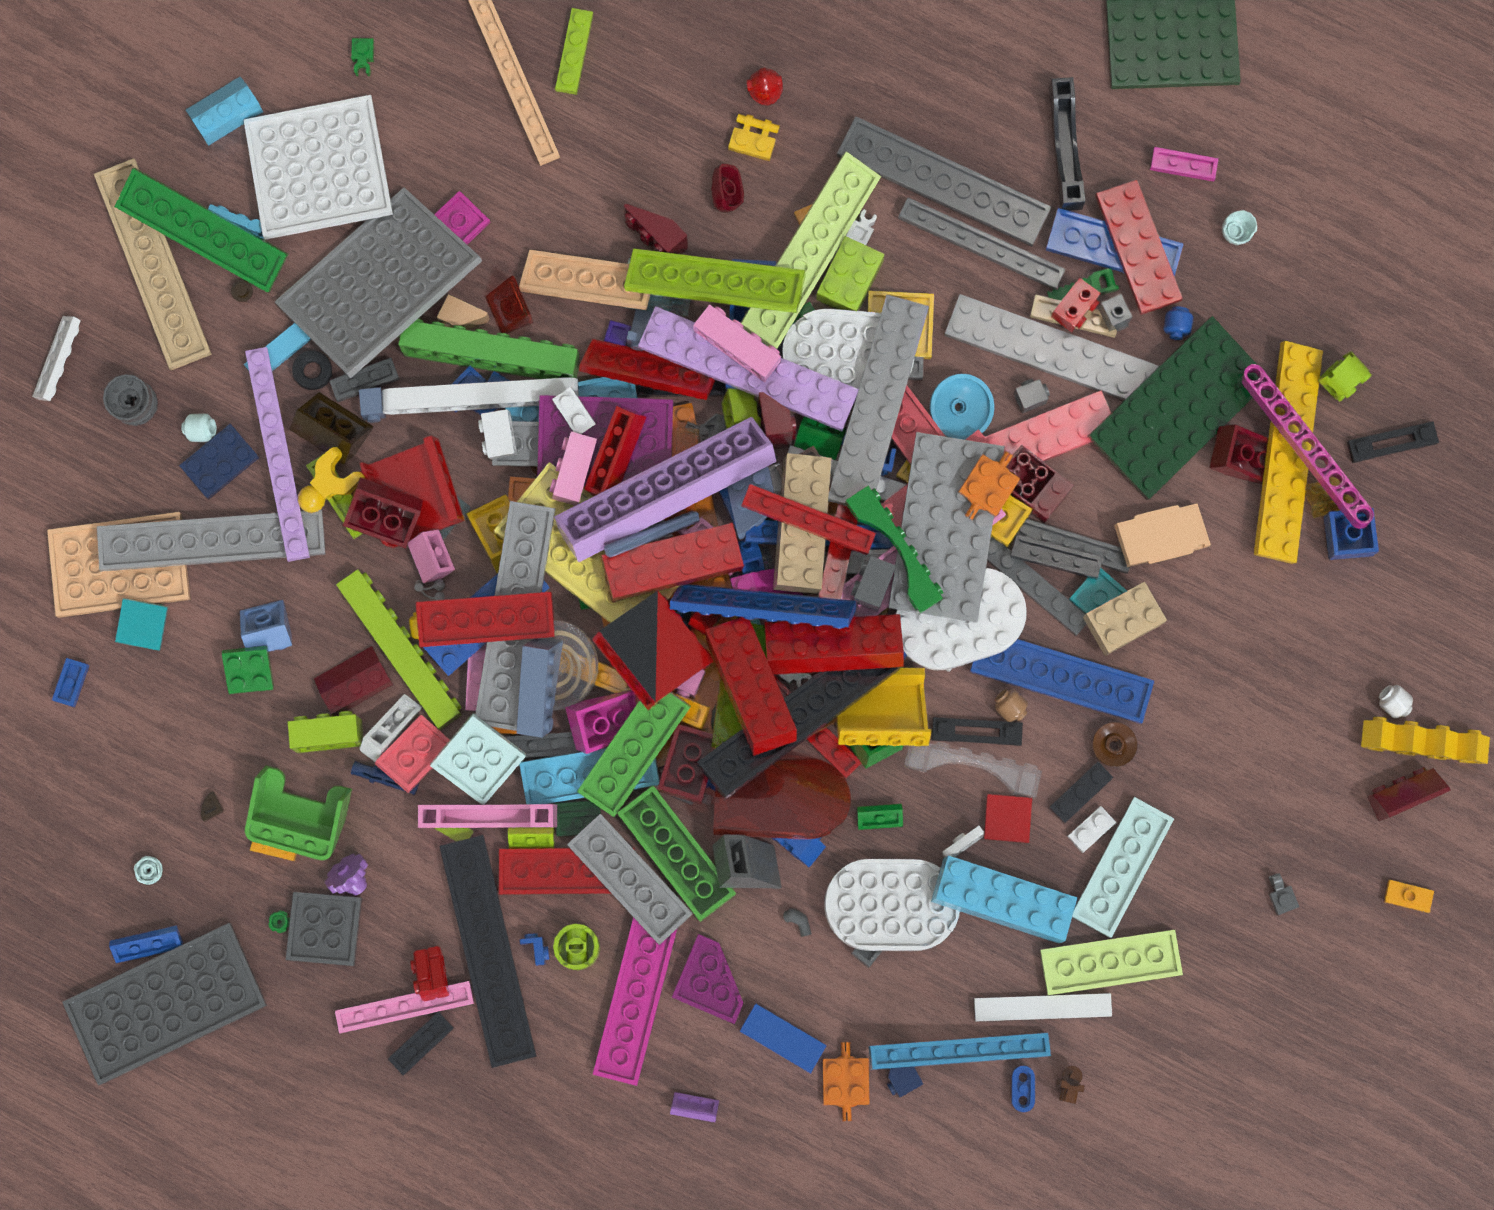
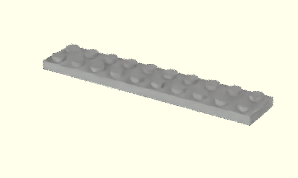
M961 294L958 297L944 335L1096 391L1102 390V393L1123 401L1159 367L1153 363Z
M886 295L830 487L828 501L846 506V499L868 485L871 490L873 488L877 490L929 306Z
M510 501L495 596L542 592L556 508ZM533 639L487 642L475 715L491 727L517 731L522 646Z
M322 510L315 513L301 511L309 555H326ZM278 513L97 526L100 572L287 558Z

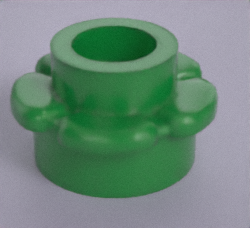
M284 911L273 912L269 917V928L272 931H277V933L285 932L290 925V917Z

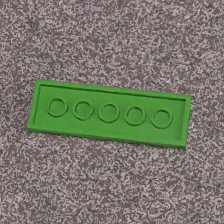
M672 692L662 698L650 710H647L642 702L639 701L577 792L615 817L691 705Z

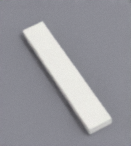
M1111 993L974 998L975 1021L1112 1017Z

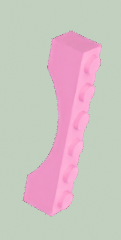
M556 804L418 805V828L557 827Z

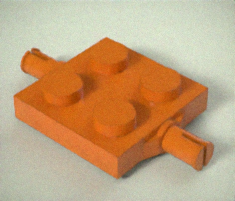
M1005 451L999 462L993 461L982 454L959 489L958 493L967 498L971 504L965 514L970 520H973L979 509L987 511L996 517L1019 482L1020 478L1011 473L1006 467L1013 457L1009 452Z
M841 1042V1056L835 1059H823L824 1105L842 1107V1121H852L851 1107L870 1105L869 1058L850 1056L851 1042H846V1051L845 1042Z

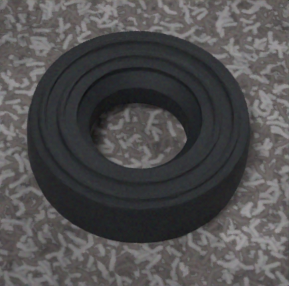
M314 350L305 351L295 359L292 374L295 381L302 388L318 390L326 386L330 381L332 365L323 353ZM312 362L319 364L321 371L317 377L308 378L305 376L304 368L307 364Z

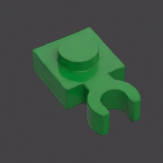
M352 38L351 59L352 62H357L354 65L356 76H359L361 68L366 69L367 76L371 74L368 62H374L375 41L373 38Z

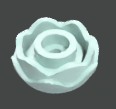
M145 856L134 866L135 877L140 883L146 885L154 884L162 876V865L154 857Z

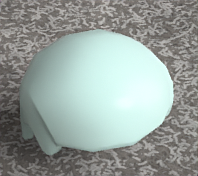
M1245 210L1231 213L1226 217L1222 225L1223 237L1234 245H1241L1250 241L1257 231L1256 218Z

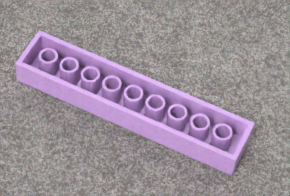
M750 417L554 516L558 530L577 561L581 562L604 550L606 545L638 533L775 463L776 458L773 445L755 420Z

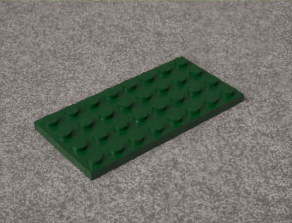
M1211 316L1110 413L1088 437L1143 497L1149 500L1218 433L1219 426H1225L1253 398L1244 387L1242 376L1245 369L1251 364H1256V362L1220 323ZM1255 373L1247 374L1250 380H1258V376Z

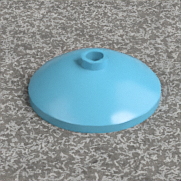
M956 374L945 378L933 391L930 399V415L945 436L965 440L978 429L981 433L987 429L994 415V399L988 386L979 378L969 374ZM957 403H959L961 406L959 411L955 410V405Z

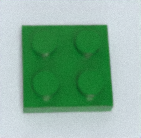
M268 646L222 650L229 694L274 689Z

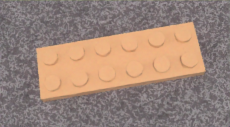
M529 250L519 285L520 292L641 310L647 309L650 294L625 291L624 284L629 264Z

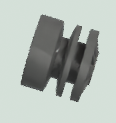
M125 374L117 376L108 383L104 390L103 401L105 408L110 415L127 425L138 426L145 424L153 418L157 411L158 399L155 391L150 385L134 375ZM133 398L136 399L134 406L130 405Z

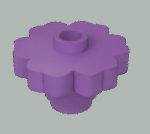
M351 854L344 857L340 863L335 864L328 872L327 876L329 878L325 881L327 888L332 893L338 892L341 894L346 891L353 895L362 893L367 887L366 878L364 877L365 869L368 866L366 860L361 854L356 856Z

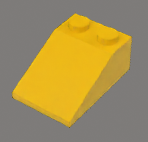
M503 495L466 513L496 573L499 572L504 540L494 533V529L509 511L510 501L507 495Z

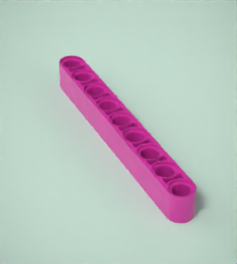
M1249 365L1242 376L1244 387L1349 522L1358 529L1367 527L1374 516L1372 508L1266 372L1259 365ZM1255 373L1258 376V380H1250L1247 374ZM1268 390L1271 392L1272 397H1263L1261 391ZM1277 407L1283 408L1285 415H1277L1274 409ZM1296 425L1299 432H1290L1288 426ZM1301 443H1310L1312 450H1304ZM1315 460H1323L1326 464V467H1317L1315 464ZM1329 478H1337L1340 485L1334 486L1330 484ZM1343 495H1350L1353 498V503H1346L1343 500ZM1356 513H1364L1367 516V521H1360Z

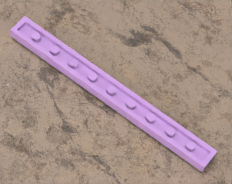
M264 347L248 350L245 353L287 561L310 558L268 349Z

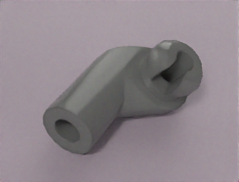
M790 908L783 913L785 922H792L798 925L801 937L812 934L806 914L795 908Z

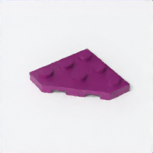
M698 934L672 998L735 1024L743 1001L726 958L718 942Z

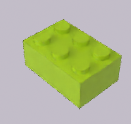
M845 236L817 291L816 300L837 310L859 311L883 264L885 254Z
M352 711L339 712V716L334 717L330 716V714H318L316 719L298 716L294 717V721H288L290 749L296 753L360 747L363 741L362 719L353 714Z

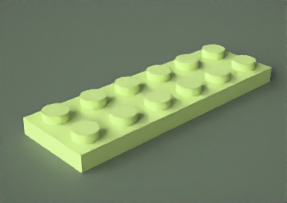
M1175 930L1040 950L1047 995L1183 975Z

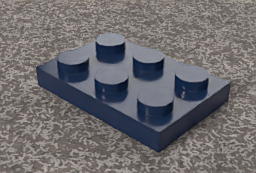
M229 424L179 466L209 500L258 460L259 456L236 429Z

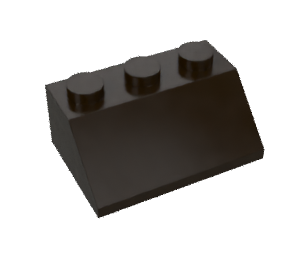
M318 392L296 410L289 430L325 453L333 447H338L342 453L339 462L345 464L355 456L374 426Z

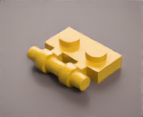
M738 114L736 122L744 124L743 129L734 127L728 150L770 161L776 139L768 137L769 132L778 134L780 125L773 124L772 121L767 119L765 121L755 119L753 115L747 114V116ZM751 127L762 129V134L750 132Z

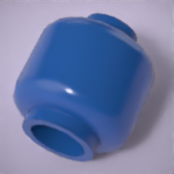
M1172 307V310L1167 311L1165 314L1163 330L1166 334L1170 335V339L1183 340V337L1189 336L1192 332L1194 317L1189 312V309L1185 307Z

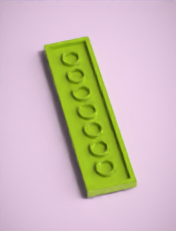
M633 249L624 289L629 292L797 313L806 273L805 270Z

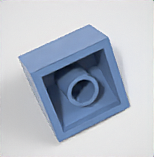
M283 600L240 611L241 638L245 648L268 646V652L292 646V635Z

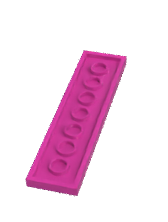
M633 917L593 1075L635 1086L638 1085L677 929L659 945Z

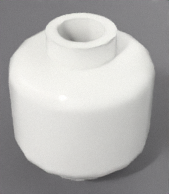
M1389 685L1381 691L1379 706L1391 717H1406L1412 711L1413 697L1401 686Z

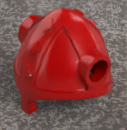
M760 68L747 80V89L750 96L760 105L769 106L780 99L783 91L782 76L771 69Z

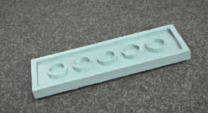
M1133 797L1077 902L1072 917L1112 938L1174 818Z

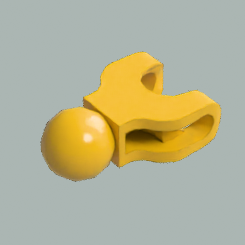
M338 447L329 449L316 461L315 478L310 482L311 485L305 486L299 492L298 504L305 512H318L324 506L325 499L330 500L334 495L344 496L352 494L356 489L359 478L365 479V476L357 471L344 479L337 477L335 465L342 457L341 450Z

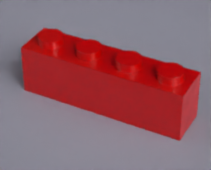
M616 406L584 490L598 495L621 483L645 423L646 416L628 408Z

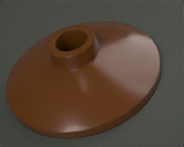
M1118 722L1107 723L1100 727L1095 733L1092 742L1093 751L1097 759L1110 767H1120L1129 763L1134 758L1138 746L1134 732L1128 726ZM1116 742L1118 745L1117 749H1111L1110 743Z

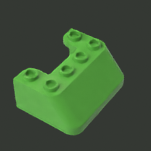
M266 765L255 777L245 826L246 837L255 843L317 860L328 859L334 852L344 826L352 789L343 786L332 787L327 794L326 803L283 792L285 785L284 773L278 768Z

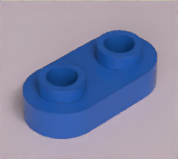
M1027 1066L1016 1067L1011 1075V1103L1019 1112H1028L1035 1104V1074ZM1021 1073H1025L1027 1076L1024 1082L1019 1080ZM1021 1096H1025L1027 1099L1024 1105L1019 1103Z

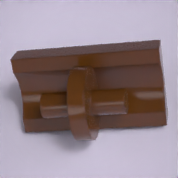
M1068 1066L1063 1070V1080H1057L1056 1087L1061 1088L1060 1101L1076 1104L1078 1092H1084L1085 1085L1079 1084L1082 1080L1081 1070L1076 1066Z

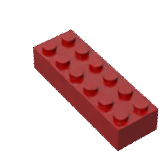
M733 523L644 544L614 557H608L606 554L601 556L612 602L742 571L744 567Z
M900 614L853 617L849 627L834 628L831 625L812 626L810 623L802 622L798 624H791L788 621L765 622L767 661L773 675L903 667L904 664Z
M741 617L705 629L707 646L753 756L797 741L796 726L750 619Z

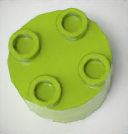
M1352 351L1342 356L1344 358L1343 361L1337 360L1318 379V382L1339 402L1345 397L1349 398L1357 390L1355 387L1359 383L1363 384L1372 376L1369 369Z
M572 924L567 925L557 934L554 939L553 949L555 957L560 964L568 969L582 970L595 963L599 956L600 943L593 930L585 925Z

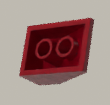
M1236 424L1219 426L1209 468L1227 476L1263 484L1268 438Z

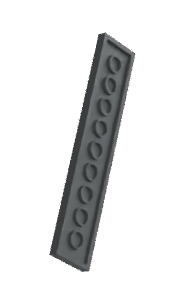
M856 116L837 152V157L839 158L845 152H848L882 178L1031 247L1051 209V206Z

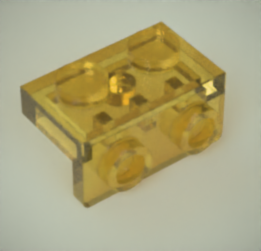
M1329 478L1330 484L1334 486L1340 485L1337 478ZM1318 481L1307 484L1304 487L1306 491L1305 496L1311 505V515L1313 518L1325 516L1328 512L1341 511ZM1343 495V500L1346 503H1353V498L1350 495Z

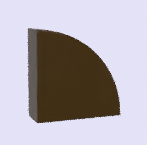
M214 791L205 797L202 804L201 818L203 822L224 812Z

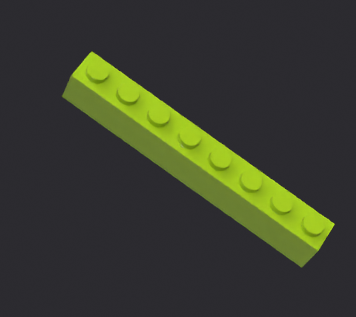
M357 569L337 583V587L436 727L441 731L462 716L459 711L462 708L455 697L450 699L446 692L449 688L442 679L437 681L433 675L436 673V670L429 661L425 663L420 657L424 653L417 643L414 645L410 643L408 638L411 635L404 625L402 627L398 626L396 623L398 617L392 608L387 610L383 605V602L386 600L380 591H373L370 586L373 582L367 573L361 574Z

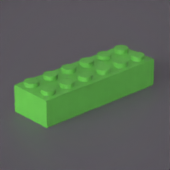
M651 786L617 813L700 922L736 895L732 888H719L716 866L654 786Z

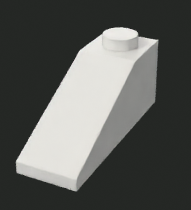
M404 694L364 736L359 750L375 762L401 736L422 707Z

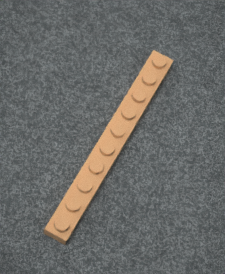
M468 0L539 165L541 166L560 158L492 0Z

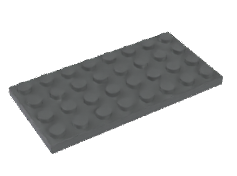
M231 923L223 925L62 1002L98 1086L268 1006Z

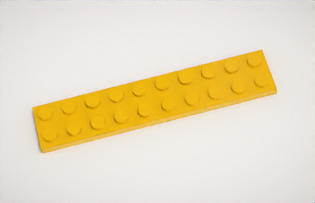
M1283 341L1280 343L1275 385L1313 433L1323 350ZM1277 407L1274 409L1277 415H1285L1283 408ZM1272 421L1270 422L1254 555L1294 564L1297 563L1308 468ZM1296 425L1288 426L1290 432H1299ZM1301 443L1304 450H1311L1310 443Z

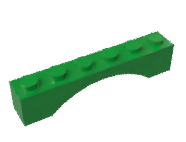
M868 485L846 499L845 504L857 522L878 530L895 546L906 570V596L918 615H920L943 599L941 596L943 591L937 582L933 584L929 578L931 573L924 563L920 564L916 557L919 555L913 545L908 546L904 540L906 535L900 526L896 527L892 522L894 517L887 507L883 508L880 504L881 497L875 488L871 490Z

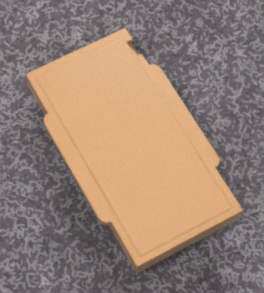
M1198 504L1181 508L1175 505L1139 514L1132 520L1114 525L1127 567L1147 562L1152 564L1188 555L1195 550L1207 548L1211 545Z

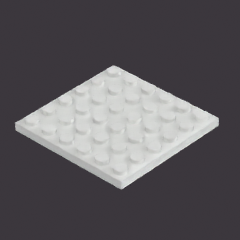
M371 95L244 119L262 234L265 240L393 215Z

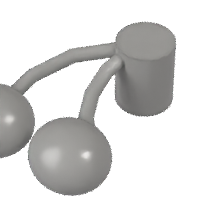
M442 579L436 580L434 585L429 588H423L424 583L422 580L415 582V590L421 591L424 596L435 599V601L444 600L445 595L443 592H437L434 597H430L423 591L432 588L442 591L445 587Z

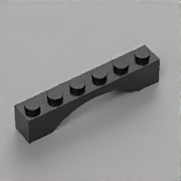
M1074 77L1053 78L1049 86L1060 208L1068 211L1082 210L1085 204V192L1077 147Z

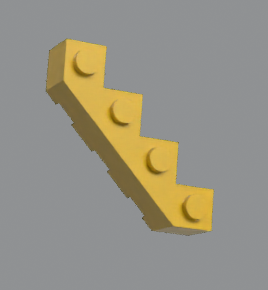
M1373 717V720H1364L1361 742V747L1379 752L1391 751L1396 752V754L1409 756L1421 755L1438 760H1459L1458 762L1488 764L1490 737L1482 735V731L1468 730L1467 733H1457L1451 731L1449 726L1437 725L1436 729H1426L1418 726V722L1405 721L1404 725H1395L1386 722L1387 718Z

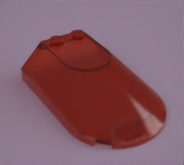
M785 755L727 799L715 788L713 834L787 839H816L824 837L840 824L842 825L847 818L851 805V793L848 783L835 767L823 760L812 757Z

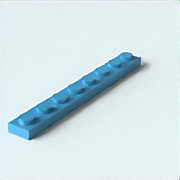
M1048 1033L868 1047L871 1070L1051 1056Z

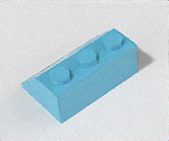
M238 77L187 108L186 112L209 146L243 125L244 119L254 118L263 113V110L244 80Z

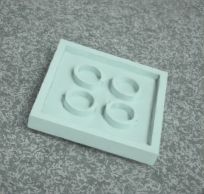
M472 714L433 759L430 766L480 804L485 805L526 757V753L475 714Z

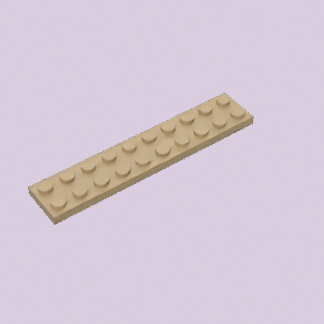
M131 159L95 173L94 176L169 369L174 370L212 355L166 236L114 207L132 169H139L136 160Z

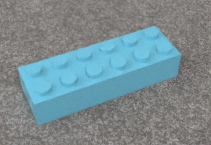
M949 855L942 861L931 899L933 903L1055 943L1066 941L1077 897Z

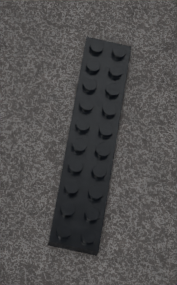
M900 667L819 672L784 698L797 729V741L753 756L744 731L741 729L699 760L697 766L721 795L727 799L898 672Z
M480 835L441 845L439 847L491 1067L494 1068L537 1057L485 837Z

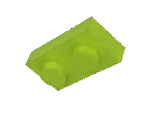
M508 827L509 849L554 848L553 827Z

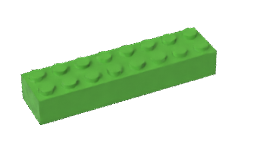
M417 319L401 333L399 347L406 357L464 367L471 365L476 369L535 379H577L580 365L578 349H575V346L570 344L557 346L547 340H540L539 343L531 341L528 337L520 336L516 339L510 338V335L505 333L492 335L482 329H475L474 332L466 330L463 326L454 325L451 328L445 327V324L440 322H432V324L423 323V320Z

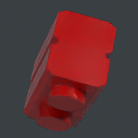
M435 946L427 950L414 951V960L410 961L412 973L417 976V980L413 981L415 993L420 994L422 1001L449 996L445 962L441 948Z

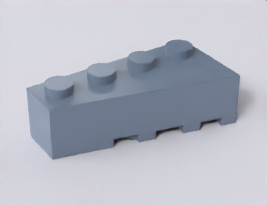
M535 638L522 646L517 734L542 738L552 730V713L555 704L563 640Z

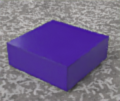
M610 320L604 341L626 346L628 331H631V326Z

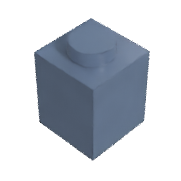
M381 387L359 390L362 418L370 423L379 422L381 419L386 418V414L383 413Z

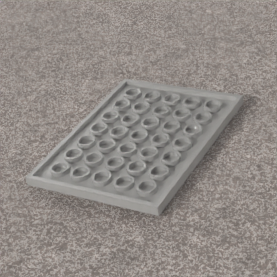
M405 188L401 189L391 198L393 215L366 220L275 301L277 306L349 378H352L482 262V259L476 252Z

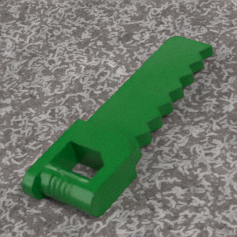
M1111 268L1093 272L1092 275H1089L1088 279H1082L1099 291L1100 295L1119 290ZM1105 276L1107 288L1101 289L1099 279ZM1071 282L1070 285H1065L1064 288L1059 287L1058 290H1053L1052 292L1047 291L1048 298L1062 301L1075 283Z

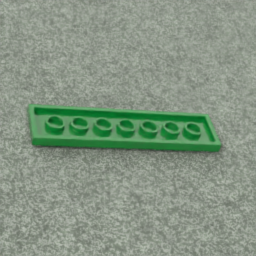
M137 168L132 169L114 206L267 293L270 292L288 256L287 252Z

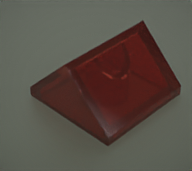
M510 276L485 296L501 333L508 334L533 323L530 311L514 276Z

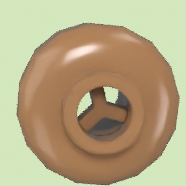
M1004 689L994 700L996 702L995 710L1008 722L1020 721L1027 714L1028 702L1015 689Z

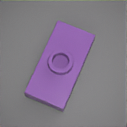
M674 1092L670 1114L715 1122L719 1100Z

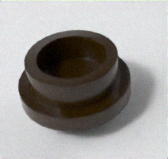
M239 280L232 285L231 295L238 302H246L252 297L253 288L249 282Z

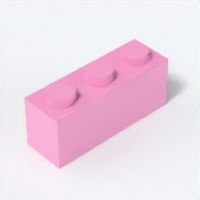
M571 432L569 438H564L561 449L565 451L564 458L558 459L555 470L559 472L558 479L552 480L549 491L553 493V500L573 506L579 504L595 448L596 438Z

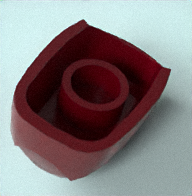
M721 164L717 166L711 178L713 205L717 211L729 213L737 209L744 202L741 175L734 165Z

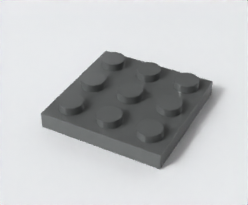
M293 892L286 960L355 966L362 898Z

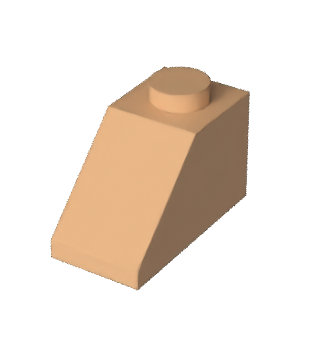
M449 294L437 316L438 322L445 324V327L453 328L454 325L465 327L466 330L488 323L490 319L487 312Z

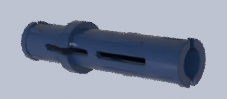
M358 761L354 762L351 775L368 779L373 784L377 782L405 791L379 769L378 766L372 767ZM419 783L409 793L415 795Z

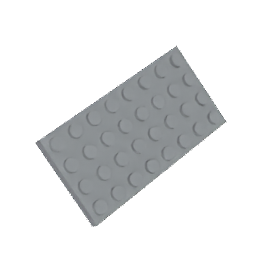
M916 432L901 528L906 535L904 540L908 546L912 544L919 555L916 557L920 564L924 563L931 573L929 578L933 584L937 582L943 591L941 595L943 599L921 614L978 622L994 516L987 511L979 509L973 520H970L965 514L971 504L958 491L982 454L993 461L999 462L1004 454L1005 446ZM897 551L896 567L888 608L917 613L906 596L907 575L903 560Z

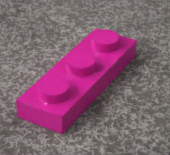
M1154 147L1150 170L1214 182L1219 158Z

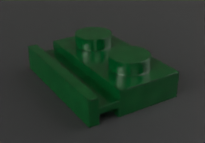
M591 801L555 803L557 805V837L577 836L601 814V808Z

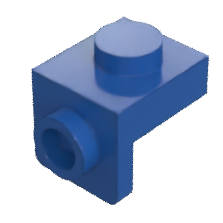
M538 933L525 934V939H519L521 945H534L536 966L546 965V960H550L549 947L544 946L543 937H538Z

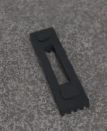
M1434 421L1349 440L1347 445H1349L1348 449H1350L1349 453L1351 454L1352 463L1375 457L1435 445L1439 443ZM1412 434L1413 440H1415L1374 450L1372 445L1373 442Z
M933 717L932 741L1021 746L1023 723ZM955 726L997 728L1000 732L999 737L955 734Z

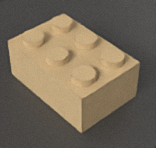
M1145 582L1088 612L1083 617L1105 656L1163 625L1167 621Z

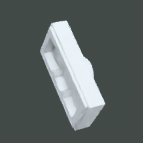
M977 826L966 835L961 833L953 840L954 844L943 851V857L945 858L948 855L952 857L958 856L983 838L984 831L980 826Z

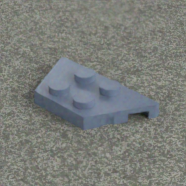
M765 467L727 487L739 539L744 538L748 530L754 526L758 527L767 518V516L741 507L749 484L775 493L769 467Z

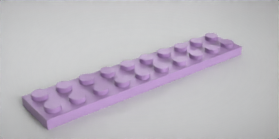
M655 306L638 348L759 397V392H764L793 412L839 431L843 430L859 389L781 358L779 365L764 383L695 333L693 329L695 322Z

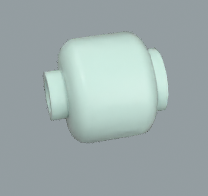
M189 414L181 427L182 433L190 442H208L216 434L217 430L216 422L209 414Z

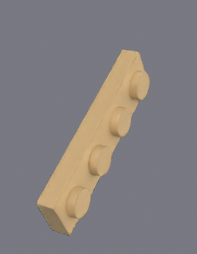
M1035 295L1030 318L1059 324L1051 318V315L1061 300ZM1095 309L1092 313L1089 310L1084 316L1087 320L1080 330L1115 338L1117 330L1109 332L1100 311Z

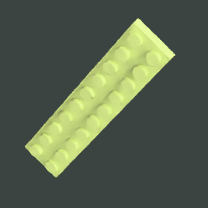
M848 152L842 155L775 265L776 267L805 270L806 276L798 312L791 313L749 307L740 322L744 326L743 329L745 331L757 334L762 339L761 342L767 346L771 345L776 349L779 347L881 178L880 175Z

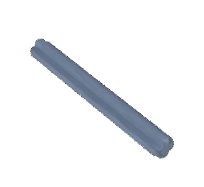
M690 511L610 543L604 547L605 554L608 557H614L694 525L700 521L698 512Z

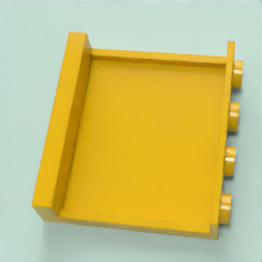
M900 668L898 672L836 717L838 745L929 746L931 729H928L924 693L925 668Z

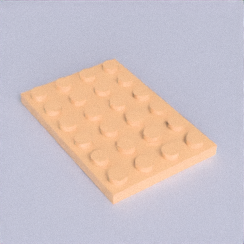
M175 512L47 530L56 617L121 609L123 598L154 604L191 600L187 565L103 572L99 570L97 526L182 520V514Z

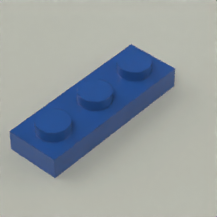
M177 925L111 940L109 943L116 963L168 952L183 945Z

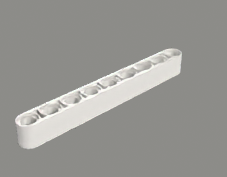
M553 378L389 388L382 390L383 413L394 415L539 406L540 395L558 396L570 387L579 396L578 379Z

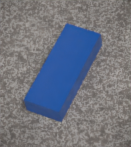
M755 1004L740 1030L741 1033L810 1074L827 1046L758 1004Z

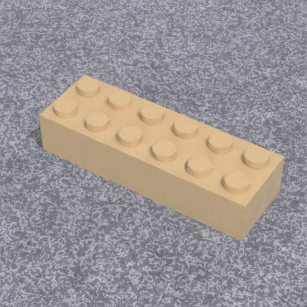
M787 453L783 459L780 496L827 514L831 458ZM778 521L773 590L818 594L822 589L825 539Z

